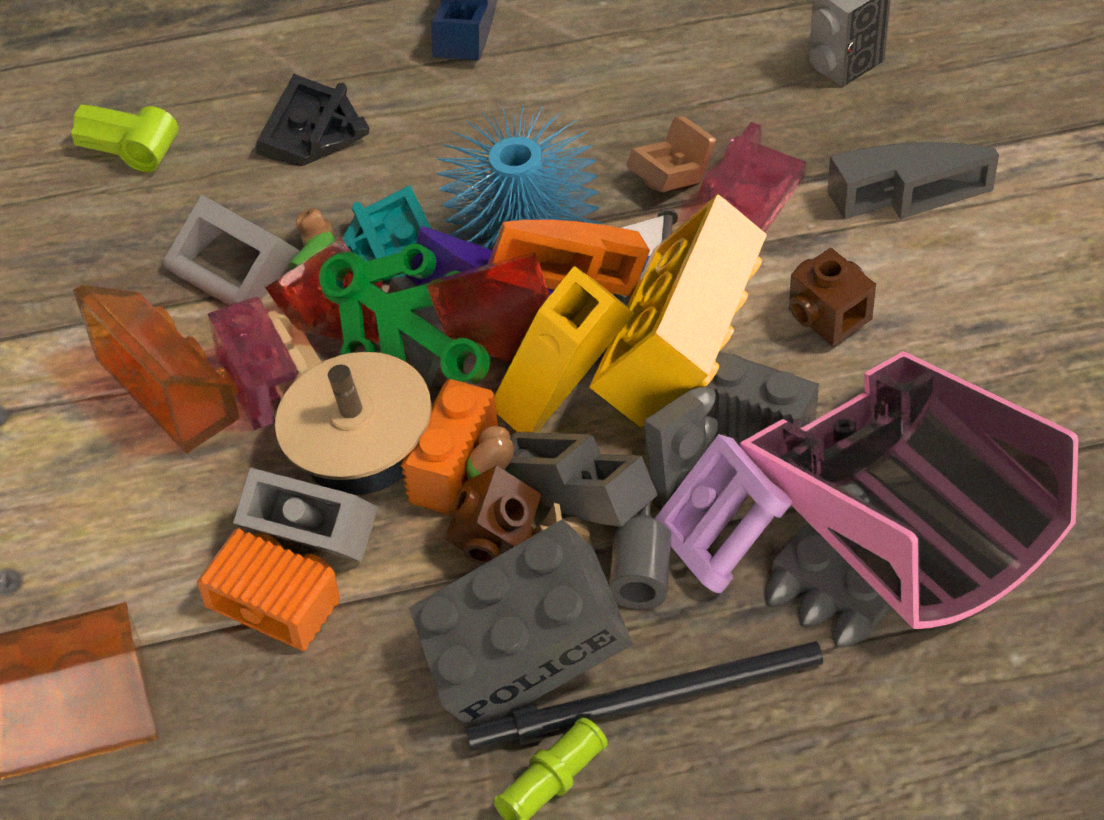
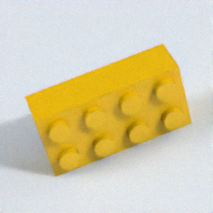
M717 194L656 246L627 304V307L635 314L607 347L589 388L641 428L645 425L644 420L692 388L706 387L719 369V364L715 361L718 352L726 345L734 332V328L730 325L732 318L740 310L748 297V292L744 290L745 286L762 263V259L758 255L767 234Z

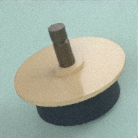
M376 352L344 354L317 364L303 373L289 387L277 409L275 433L280 448L287 459L300 470L310 474L321 486L353 495L369 494L385 489L405 476L402 474L403 468L401 464L405 456L419 443L421 435L427 430L432 410L431 397L427 384L419 372L407 362L397 357Z

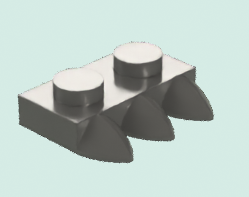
M694 388L644 420L650 476L658 494L653 499V503L661 510L708 449L716 435L718 421L713 417L707 416L715 402V391L711 388Z
M807 523L804 524L773 561L772 574L766 588L767 604L770 607L783 605L804 593L805 595L800 605V622L803 627L821 624L829 620L836 613L839 614L833 631L835 646L838 648L851 646L864 640L873 632L892 608ZM864 557L901 594L900 578Z

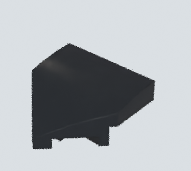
M293 74L257 140L256 154L289 164L304 166L369 134L370 127L363 116L359 117L346 95L347 87L344 82L337 84L334 89Z

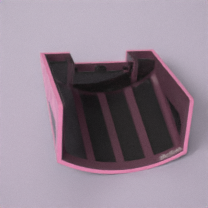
M904 351L864 373V393L804 427L799 428L781 419L740 442V447L767 478L789 495L793 502L791 505L913 629L933 628L951 624L972 616L995 603L1033 573L1076 524L1077 435L1073 431Z

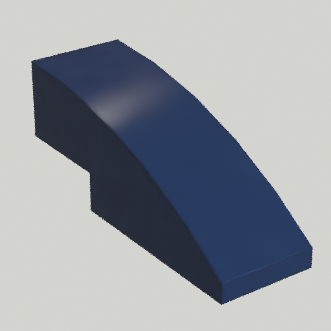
M441 0L431 21L432 57L480 60L491 29L497 0Z

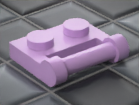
M718 434L655 519L670 530L671 547L697 579L708 589L716 593H722L733 580L731 571L774 516L781 518L793 502L785 491L767 478L733 438ZM750 495L755 504L714 557H712L707 549Z

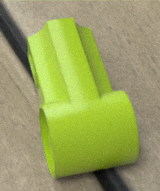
M81 104L74 114L71 135L75 146L117 154L133 169L150 173L157 169L177 137L179 126L168 112L155 106L143 107L138 115Z

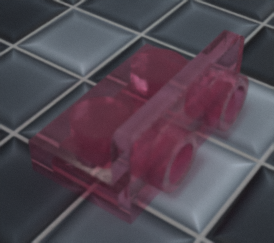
M751 122L740 137L734 136L726 149L725 157L717 169L711 168L706 173L701 185L700 196L704 198L705 205L717 194L720 195L766 233L804 179L806 161L761 145L762 125Z
M253 297L208 313L216 356L253 430L273 424L274 418L271 401L278 398L276 385L293 380L298 374L296 365L261 299Z

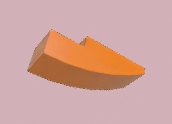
M564 220L502 222L486 273L491 277L555 290L575 266L596 280L610 293L631 297L650 249L640 233L634 230Z

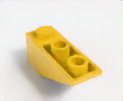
M574 266L540 307L495 394L497 415L517 432L538 433L635 313L596 280Z

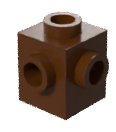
M830 247L814 259L803 261L791 273L789 310L800 324L811 327L829 344L835 346L873 319L876 283L868 278L856 263L847 261Z
M496 465L464 482L462 489L456 494L449 507V515L452 519L445 540L461 549L469 560L484 565L534 535V528L531 525L541 494Z

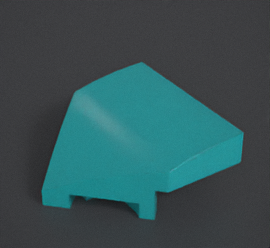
M409 185L366 208L363 207L362 203L354 202L351 209L355 215L342 241H334L328 255L331 257L340 252H353L362 256L366 261L400 253L407 245L416 243L421 227L424 226L430 229L432 227L411 186ZM404 273L395 277L406 276V274Z

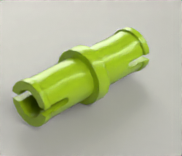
M582 717L548 750L539 749L529 759L530 767L503 793L494 798V805L504 820H529L553 796H564L574 785L573 777L598 753L607 748L608 741L602 730L591 720Z

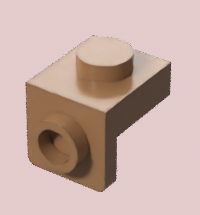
M685 116L675 117L665 142L632 148L626 166L642 177L646 186L656 191L668 192L673 189L701 183L716 140L712 135Z

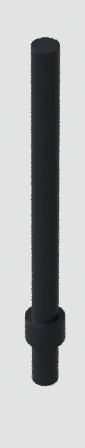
M814 641L538 709L536 704L511 709L512 716L465 727L470 751L518 740L521 746L544 740V733L572 727L582 717L596 721L822 665L823 655L819 643Z

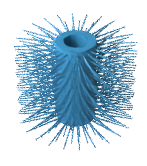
M522 105L518 137L515 129L514 113V137H511L504 108L505 129L508 138H504L497 122L496 125L500 134L489 119L488 121L496 131L497 138L499 136L501 139L497 143L491 135V138H489L483 131L481 132L473 126L494 144L492 148L489 145L482 144L479 140L474 141L469 136L467 138L460 133H455L480 146L486 152L441 144L473 157L436 158L464 167L437 173L439 176L457 180L439 189L440 191L457 195L442 206L461 210L444 220L445 222L464 226L451 233L450 236L455 238H471L467 241L470 243L490 238L473 243L487 242L478 246L490 249L495 245L502 222L558 219L601 224V222L581 217L600 208L581 202L599 193L596 190L581 186L597 178V175L579 171L596 162V160L573 158L594 145L561 150L568 143L587 132L547 146L560 132L574 123L572 122L537 144L536 141L544 130L558 117L557 115L552 121L550 120L543 130L541 128L535 138L533 135L532 140L529 139L528 136L543 109L542 106L531 127L534 117L533 113L526 137H524V121L523 134L520 137ZM559 143H562V144H560V145H558V146H556V147H554V148H552V149H550V150H548V151L542 153V151H543L544 149L549 148V147L554 146V145H557V144H559ZM578 149V150H574V151H571V152H567V153H563V154H559V155L554 156L557 152H563V151ZM468 151L489 155V158ZM569 153H573V154L564 156V157H562V158H555V157H559V156L566 155V154H569ZM454 160H478V161H480V162H482V163L466 162V161H454ZM568 160H585V161L567 162ZM585 162V163H579V164H573V165L562 166V165L568 164V163ZM461 163L479 164V165L472 166V165L461 164ZM462 169H468V170H470V171L451 172V171H457V170H462ZM466 172H474V173H475V174H454V173H466ZM570 176H588V177L568 178V177H570ZM471 185V187L454 188V187H460V186ZM570 192H588V193L569 194ZM473 201L472 203L455 204V203ZM571 208H585V209H572V210H569V209H571ZM585 210V211H579V212H573V213L568 212V211ZM476 216V218L461 219V218H467V217ZM478 231H480L479 233H475V234H466V233H472V232H478Z

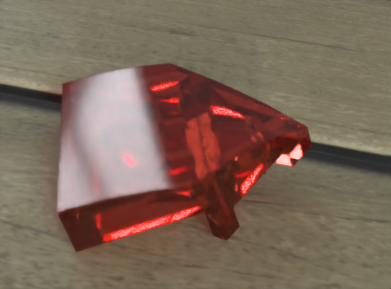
M342 237L330 243L265 287L277 306L299 331L343 339L339 305L326 298L319 282L320 269L328 258L340 252H351ZM353 271L344 277L343 285L345 289L352 282ZM382 281L373 283L382 289ZM362 304L365 338L377 343L379 342L377 323H375V312Z
M536 252L432 280L427 285L446 336L454 340L458 338L472 340L481 344L489 355L512 363L538 310L550 296Z

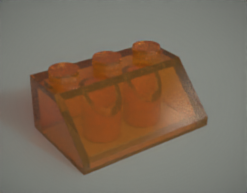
M80 285L73 290L96 360L186 454L240 419L234 398L239 391L231 375L221 366L215 369L207 361L205 352L200 344L190 335L184 338L177 331L173 319L162 306L159 305L154 308L139 292Z
M126 602L0 633V780L158 740L141 641Z

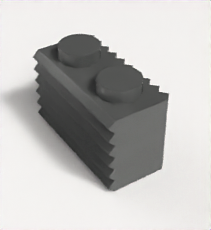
M723 351L718 352L715 361L719 364V369L706 386L715 391V402L707 416L713 417L718 421L717 434L722 435L726 433L727 437H736L738 442H742L779 420L784 419L788 423V435L817 419L815 417L818 406L819 383L795 376L790 372L780 371L744 359L736 354H729Z

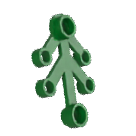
M416 243L407 245L400 253L366 261L362 256L353 252H340L328 258L323 263L319 272V282L324 295L328 300L339 305L344 339L341 355L354 353L356 348L362 344L364 345L365 352L378 353L376 344L365 338L362 304H364L376 314L381 353L397 357L406 362L402 332H404L441 358L440 366L443 374L448 379L471 385L479 383L488 373L490 358L487 350L481 344L466 338L452 339L413 311L447 302L457 307H465L472 303L476 297V282L473 278L460 271H451L442 280L387 294L373 284L404 273L415 279L429 277L435 270L436 257L430 249ZM422 253V265L418 269L413 270L411 263L414 256ZM353 271L352 282L345 289L343 285L344 277ZM463 280L464 291L459 297L454 298L452 288L456 282ZM475 355V366L471 372L466 373L464 371V362L468 356Z

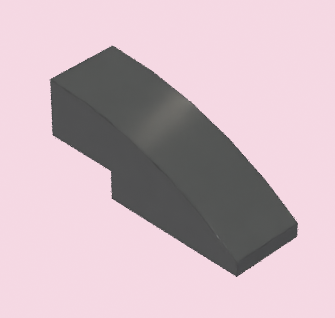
M941 142L897 143L861 148L830 156L827 192L844 220L887 206H892L898 217L903 219L993 191L999 154L993 147Z
M516 432L510 437L514 444V454L505 471L541 494L540 504L552 508L554 503L560 504L561 512L566 515L594 523L622 527L658 495L642 456L601 454L593 434Z

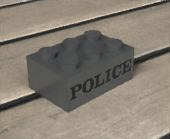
M564 519L409 607L442 707L468 726L503 718L511 713V709L525 706L633 645L594 548Z

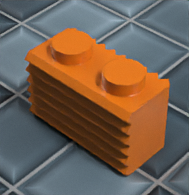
M453 379L445 381L432 405L427 430L421 435L419 443L405 456L401 464L403 468L402 474L405 475L403 480L406 482L404 487L407 488L405 493L408 495L406 500L411 504L449 515V507L452 500L462 489L464 482L468 481L466 463L472 451L480 444L479 436L481 432L490 426H498L495 396L492 390Z
M236 528L197 580L206 608L301 651L308 649L309 642L314 641L315 634L320 632L322 624L326 623L328 615L332 614L334 606H337L340 600L335 572L325 560L314 554H305L303 557L299 553L293 554L289 549L284 550L283 546L272 536L263 532H257L253 536L250 532L245 533L241 528Z

